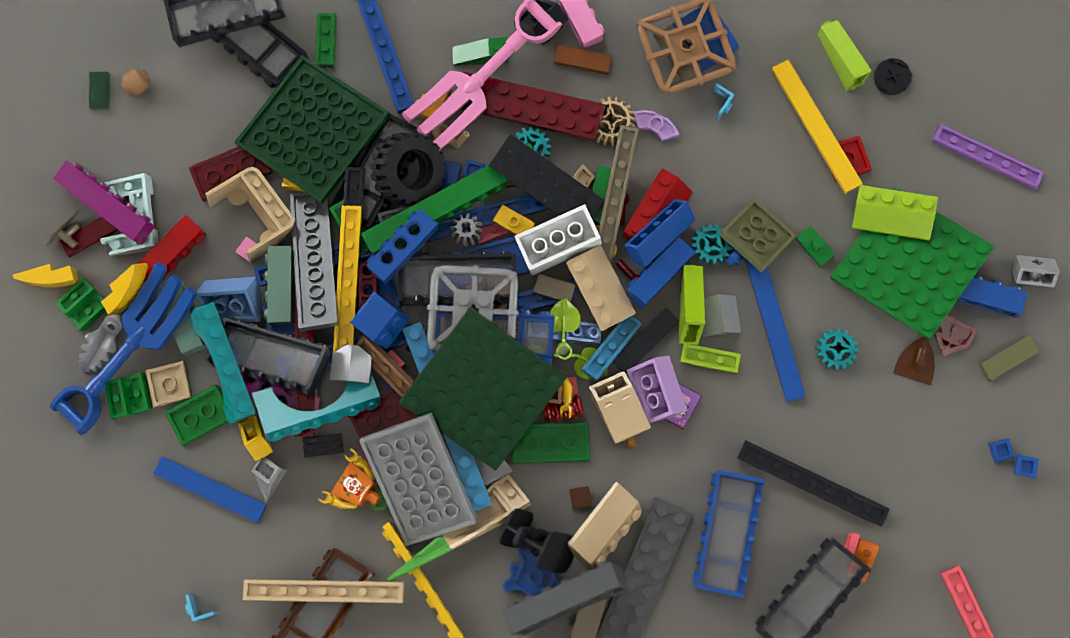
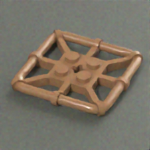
M694 0L677 7L674 5L669 7L668 10L647 16L637 23L638 34L647 55L645 58L650 63L657 85L664 94L675 93L695 85H704V82L727 75L735 71L737 67L733 51L726 36L728 34L727 30L723 28L716 7L711 0ZM703 6L695 22L682 25L679 13ZM708 8L716 32L704 36L700 22ZM672 16L677 28L666 32L650 23ZM645 30L664 38L667 49L653 53ZM719 38L727 60L711 53L707 41ZM684 41L692 44L689 49L682 47ZM670 54L674 67L665 84L656 59ZM710 59L725 66V68L701 75L697 62ZM691 64L695 78L670 86L678 68Z

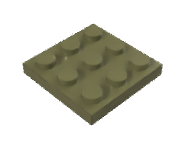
M755 198L719 233L724 240L761 273L797 236Z

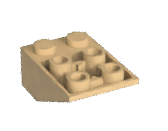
M625 371L589 386L591 398L615 444L651 428Z

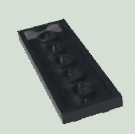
M511 134L488 166L559 216L585 204L591 218H593L604 202L603 198Z

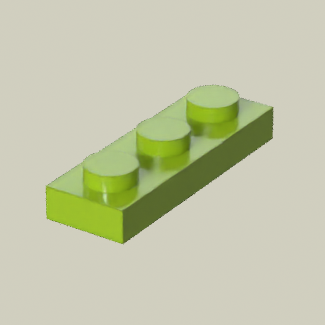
M683 344L680 363L737 374L741 354L692 344Z

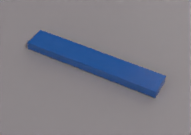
M163 456L153 473L259 523L267 507L266 504Z

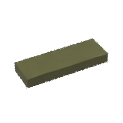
M1029 335L980 363L979 366L988 380L991 381L1039 353L1040 350Z

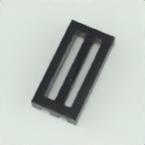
M342 433L302 438L305 458L344 453ZM338 438L336 442L308 445V442ZM339 446V449L309 453V449Z

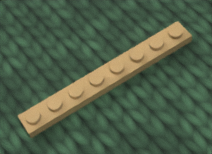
M244 580L243 600L404 603V582Z

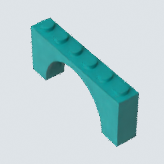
M212 302L194 308L189 319L195 335H199L202 338L215 364L223 392V410L228 423L232 425L248 419L255 414V410L215 304Z
M371 372L369 383L348 381L345 391L336 402L317 411L305 412L286 406L275 396L271 387L252 393L267 442L279 441L285 436L297 435L303 430L315 429L320 427L321 424L336 422L346 416H355L361 411L373 410L381 405L380 395Z

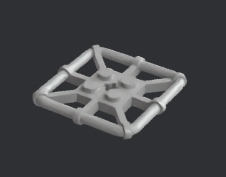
M445 265L436 266L433 269L430 304L427 305V310L429 311L427 339L428 347L431 350H438L441 346L440 343L446 339L471 305H475V308L479 309V313L491 322L493 315L508 316V334L515 338L516 316H519V311L517 310L518 274L515 271L481 268L478 265H473V267ZM444 273L473 275L472 290L457 289ZM478 275L506 277L492 291H477ZM439 277L454 293L453 306L437 305ZM510 282L509 310L493 309L494 296ZM437 311L453 312L452 326L435 339Z

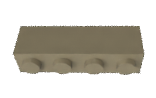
M607 599L573 614L576 615L574 623L570 622L567 631V634L570 635L569 638L596 637Z

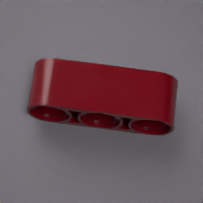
M367 261L363 262L358 270L359 309L372 295V293L370 295L364 294L367 287H373V292L379 294V279L373 273L369 276L364 275V271L367 269Z

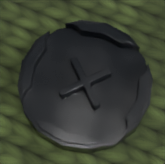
M889 58L880 62L874 71L873 78L875 85L881 92L888 95H898L904 92L910 85L912 73L907 63L901 59Z

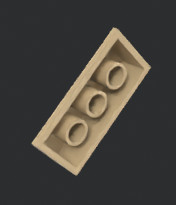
M601 245L566 262L601 331L636 314Z
M615 482L568 543L575 559L591 570L596 569L597 564L606 560L608 554L616 549L621 537L628 533L630 525L637 521L641 515L642 510L639 502L618 482Z

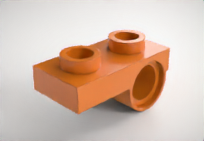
M859 538L855 554L853 555L871 569L880 547L876 543ZM853 560L850 561L846 571V576L851 577L859 567ZM867 572L860 581L865 583L869 575V572Z

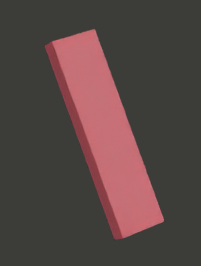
M958 565L940 573L970 637L994 638L961 567Z

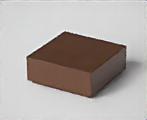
M589 486L569 489L572 509L592 506Z

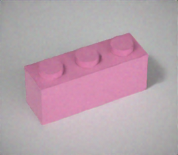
M558 0V4L569 19L568 23L582 49L585 50L603 41L604 28L601 23H597L595 11L593 8H589L588 0Z

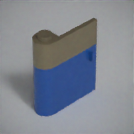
M703 6L681 18L682 25L695 22ZM708 8L700 22L704 36L716 32ZM719 16L723 28L727 30L728 34L726 36L734 53L739 50V45ZM673 23L663 30L667 32L676 29L677 27L676 24ZM654 35L653 37L661 49H667L664 38ZM719 38L707 41L711 53L726 58ZM684 41L682 47L689 49L692 44ZM669 54V55H667V58L669 59V61H670L671 64L673 65L672 59H671L670 54ZM704 59L698 61L697 64L702 73L715 65L716 62ZM691 64L678 68L674 77L677 83L695 77Z

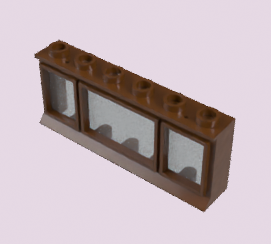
M333 548L332 550L329 549L324 555L323 560L325 561L322 566H318L313 572L312 577L314 578L312 581L368 582L371 577H374L375 573L339 549ZM295 601L290 608L291 614L288 619L285 617L278 627L280 631L277 636L273 635L271 638H333L336 631L343 625V620L349 611L354 608L355 602Z

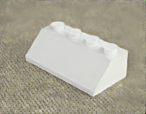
M585 204L514 236L532 276L602 245L600 235Z

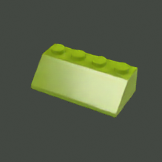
M860 185L852 228L930 241L938 197Z

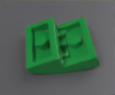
M85 277L55 302L61 311L82 332L106 312L102 304L105 298Z
M140 372L107 382L105 392L111 420L153 410L145 373Z

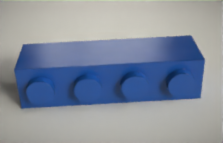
M674 199L625 244V248L633 263L646 267L696 220L687 201Z
M680 237L672 241L662 254L657 255L652 260L654 263L650 267L648 265L640 271L639 274L641 276L637 280L633 278L627 285L626 295L642 310L694 256L696 251Z
M974 276L958 299V302L1016 318L1023 314L1028 292L1021 291L1022 289L1016 286L1006 287L1002 286L1003 283L988 282L984 281L983 277Z

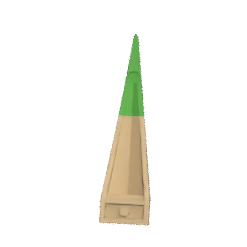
M508 474L487 489L492 505L475 511L478 519L476 524L439 535L417 555L389 576L387 581L392 582L504 524L515 508L524 510L531 505L530 501Z

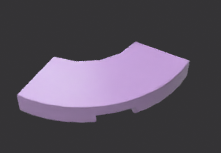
M649 110L634 111L633 117L636 118L635 123L639 131L647 130L653 132L659 137L661 143L680 136L675 125L667 117L665 118Z

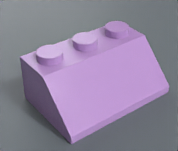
M669 355L650 359L627 370L630 382L649 424L687 411Z

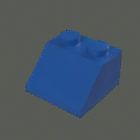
M373 292L350 323L372 341L387 349L410 318L401 308L378 293Z

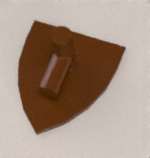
M925 337L914 341L905 348L897 360L893 373L931 385L935 361L931 346Z

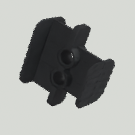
M515 508L504 525L499 537V543L507 547H519L532 552H539L536 567L540 570L561 574L567 572L574 559V555L568 545L574 535L556 531L550 533L540 528H533L530 526L533 520V513Z

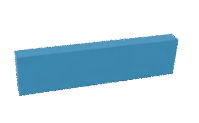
M633 316L619 322L581 371L597 382L641 327L642 323Z

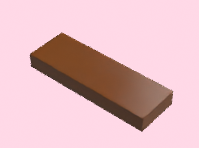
M558 44L554 64L608 74L612 55Z

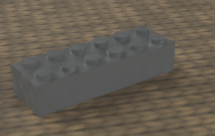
M608 561L601 562L592 571L590 569L578 573V577L574 579L572 577L566 578L560 582L561 585L546 587L542 590L543 593L537 596L536 594H531L525 597V601L521 603L514 602L507 605V609L502 611L510 635L525 636L629 589L630 587L621 566L612 562L608 563Z

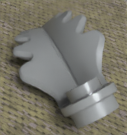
M110 314L103 320L99 329L86 334L85 339L89 343L81 346V349L86 353L79 354V357L83 359L78 361V363L82 364L79 367L83 373H92V370L96 372L97 366L103 368L101 360L108 363L110 361L108 353L115 354L117 352L116 336L123 328L122 318L119 315Z

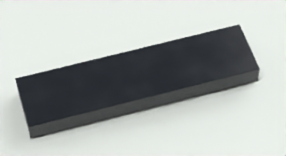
M666 307L618 354L613 363L622 372L625 371L627 374V370L634 367L679 323V319Z

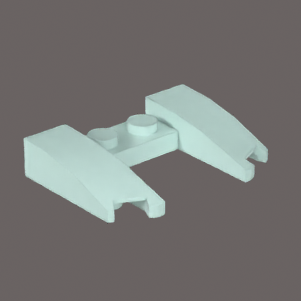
M142 173L104 182L111 188L110 192L120 194L124 197L123 200L130 199V203L138 208L136 212L139 214L142 212L150 217V222L153 224L150 195L154 194L151 176ZM153 229L143 244L132 241L125 234L101 238L100 242L103 245L107 243L113 250L108 253L110 256L150 251L159 242L158 230Z

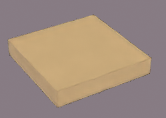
M185 361L146 370L154 408L192 398Z

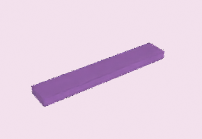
M943 124L938 126L931 141L1033 190L1038 188L1044 175L1043 171Z

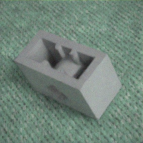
M1016 255L1011 272L1017 284L1054 288L1060 270L1055 259Z

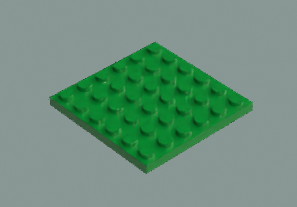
M894 187V188L892 189V190H896V191H901V190L897 189L896 187ZM936 212L930 241L863 230L834 270L830 279L930 340L995 246Z

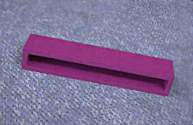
M65 160L53 179L132 241L143 244L155 228V225L150 222L151 218L142 212L141 214L136 212L137 207L129 202L127 204L123 202L124 197L116 192H110L111 188L107 184L97 182V177L90 172H84L82 165L75 161L71 163Z

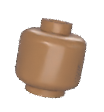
M134 68L122 77L121 85L130 96H139L149 89L148 80H150V77L144 70L139 71Z

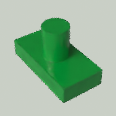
M809 226L795 238L819 267L835 255L833 250L812 226Z

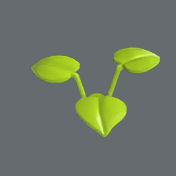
M564 298L558 301L550 311V315L555 316L554 332L561 331L562 342L556 346V352L552 353V357L558 356L562 360L577 357L578 359L574 363L577 375L583 379H591L581 369L597 349L586 347L582 350L581 355L572 353L571 346L565 340V331H575L580 325L581 318L576 307L568 299ZM532 345L527 347L534 353L545 354L544 349L540 346ZM606 369V371L602 374L601 377H606L608 375V369Z

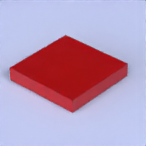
M860 136L838 142L858 176L872 171Z

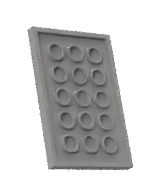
M432 413L359 439L406 546L477 523L476 514Z

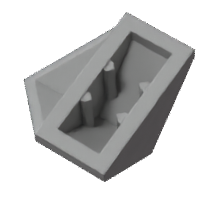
M265 457L257 461L251 472L256 477L266 504L287 470Z

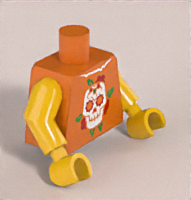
M350 448L354 455L350 458L344 455L350 463L331 493L321 491L327 495V498L325 500H318L325 504L329 503L339 509H356L358 506L363 507L367 501L376 506L381 499V495L374 491L377 483L374 481L375 475L367 461L358 456L354 449Z

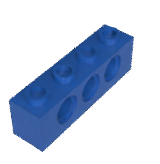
M419 209L417 212H412L407 218L408 222L404 226L400 225L395 230V236L391 240L387 239L381 245V250L377 254H372L367 260L368 264L366 266L368 270L384 284L401 269L438 229V224L423 210ZM414 227L420 229L417 235H411L409 231ZM403 241L407 244L404 249L396 248L398 242ZM385 256H392L393 261L386 264L383 262V258Z

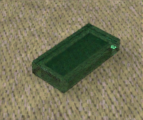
M108 71L89 72L90 109H109L110 73Z

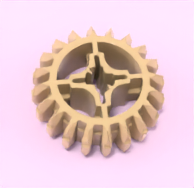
M609 96L606 102L603 98L600 99V103L605 104V110H607V114L602 117L600 128H605L608 134L599 129L596 142L604 141L603 146L610 142L611 147H614V142H617L619 132L614 133L615 129L620 127V125L636 127L633 124L636 122V118L633 117L635 112L629 111L631 109L630 104L624 106L625 100L619 103L618 97L615 98V101H611ZM614 110L620 112L622 115H616L614 113ZM610 115L613 122L612 128L610 122L608 121Z

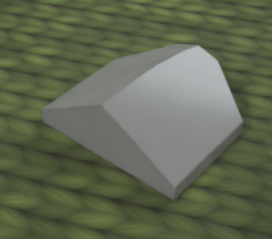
M345 345L332 354L330 380L369 383L372 357L359 346Z

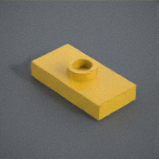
M505 205L501 206L493 219L494 223L515 235L535 226L534 222Z

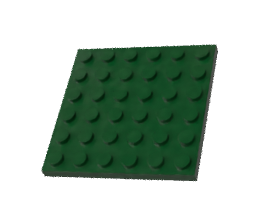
M302 55L234 143L323 204L344 177L346 167L353 165L391 114Z
M469 307L400 399L399 403L418 417L432 413L437 427L442 434L496 471L566 380L567 376L475 309Z

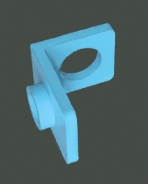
M716 83L713 92L727 100L717 115L716 119L719 120L723 113L727 114L732 108L733 104L731 102L735 94Z
M185 595L187 600L185 605L188 615H191L192 621H198L219 614L218 611H213L199 616L194 595Z

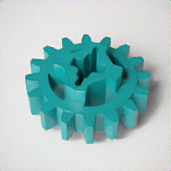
M532 127L529 128V131L522 128V134L516 132L517 139L520 141L524 140L525 145L529 142L537 153L543 148L540 155L544 158L545 156H550V152L547 151L551 150V145L548 144L550 138H545V132L540 134L539 128L533 131Z
M711 223L708 224L707 228L701 226V232L696 230L695 235L697 237H692L691 240L694 242L691 248L696 249L694 256L699 255L698 261L700 262L704 259L706 265L709 261H712L713 265L716 264L717 260L722 263L724 261L723 257L728 258L729 254L727 252H731L733 249L724 239V248L721 245L720 239L722 237L719 233L724 228L718 229L719 224H716L715 228H712ZM699 241L703 244V250L700 248ZM713 241L715 245L709 247V243H712Z
M837 328L834 333L830 329L828 334L824 332L821 335L823 339L819 338L817 340L820 345L816 346L815 349L819 350L820 353L816 357H822L820 363L826 362L827 369L833 366L834 371H836L840 366L844 370L846 364L851 366L853 364L851 360L857 359L854 353L859 352V349L854 348V346L858 342H852L851 339L854 335L848 337L847 330L841 333L840 328ZM833 337L832 343L826 344L827 340ZM836 345H837V349H840V350H841V351L838 352V353H837V350L833 349ZM848 354V357L841 361L842 355Z

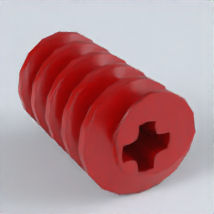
M575 394L574 400L569 404L572 409V416L574 419H577V415L580 413L581 417L584 418L582 398L580 399ZM563 402L561 404L547 403L544 407L545 422L549 418L551 423H553L555 417H557L559 422L562 420L560 407L564 405ZM564 411L562 415L565 416L566 420H569V412Z

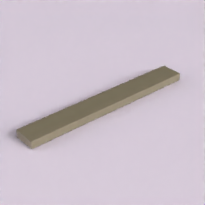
M620 125L598 231L602 241L601 246L610 264L612 263L639 128Z

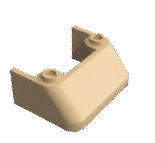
M255 167L246 168L206 193L210 207L225 198L235 206L243 205L248 201L268 228L267 231L261 234L260 242L247 250L250 263L265 255V252H268V246H278L294 226L293 215L259 169Z

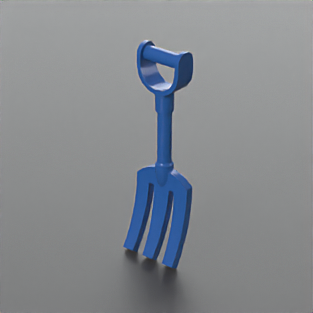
M161 262L155 263L141 291L122 315L123 327L128 335L123 346L100 373L91 379L85 388L77 386L65 388L50 404V408L53 411H59L77 427L76 432L80 435L87 433L100 417L101 403L98 395L107 386V382L134 350L140 346L161 350L185 318L198 294L191 287L185 288L169 316L153 334L172 304L182 283V280L177 275H171L153 305L142 319L138 321L153 299L167 271V267ZM79 393H84L89 401V410L85 418L67 403L69 399Z

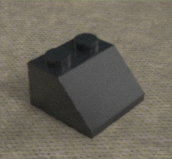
M535 0L556 22L560 21L562 23L560 28L562 29L569 19L558 3L549 0ZM528 10L521 16L520 27L527 35L536 37L548 31ZM552 37L547 41L539 44L544 45L545 43H548L552 39Z

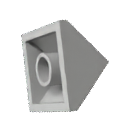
M718 294L704 298L705 326L702 332L703 338L741 334L735 295Z

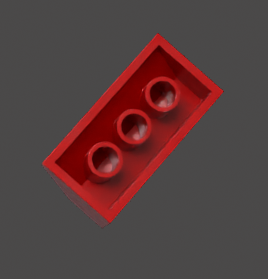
M661 168L623 231L622 237L627 240L632 239L674 199L688 201L693 191L679 177Z

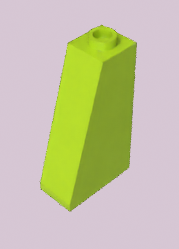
M838 20L823 23L817 35L846 92L863 85L871 73L870 67Z
M684 265L680 276L679 343L698 345L705 326L703 266Z

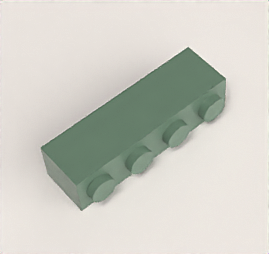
M268 246V252H265V263L268 264V271H265V282L268 283V288L264 293L265 301L267 302L264 317L271 326L294 325L292 246Z
M169 278L161 282L157 290L158 296L160 295ZM181 279L180 288L166 312V317L169 316L185 288H187L183 279ZM192 304L185 318L173 334L179 350L184 356H189L207 348L199 335H195L189 319L194 304Z

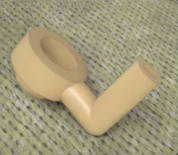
M442 123L432 131L433 137L435 139L439 137L448 126ZM463 131L457 139H454L449 144L456 149L459 148L470 136L469 132Z

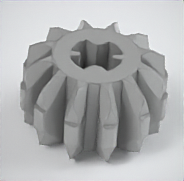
M469 213L466 214L464 219L462 215H459L460 221L454 219L453 223L456 226L450 227L451 231H453L451 236L452 238H457V244L463 241V245L467 246L468 241H470L471 245H474L473 239L478 241L481 239L478 234L483 233V229L480 228L482 223L481 221L476 222V216L470 219ZM466 227L467 229V227H470V232L466 231L464 233L463 228Z

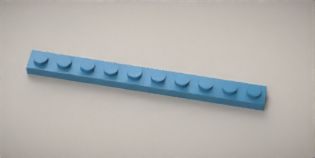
M421 322L402 329L419 373L433 356L432 350L428 347V340ZM444 435L474 512L492 505L473 455Z

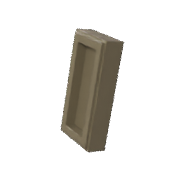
M539 274L533 293L558 301L566 298L571 303L576 285Z

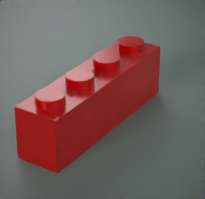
M187 215L138 263H147L148 265L144 279L145 282L155 263L161 262L167 267L165 277L169 272H173L177 268L178 263L182 259L190 255L191 249L195 245H199L204 240L206 233Z

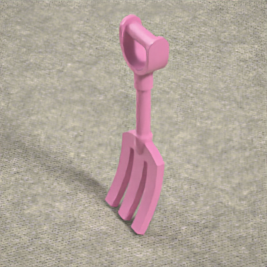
M525 0L520 5L515 15L517 30L476 74L470 77L458 71H449L433 88L403 112L402 116L410 123L442 98L455 85L458 87L417 128L419 133L426 136L456 113L469 100L473 102L432 142L438 144L440 147L438 151H441L487 109L486 98L481 87L514 51L517 52L526 42L534 44L543 43L561 28L562 23L560 21L556 22L535 0ZM528 10L548 31L536 37L524 33L520 27L523 13Z

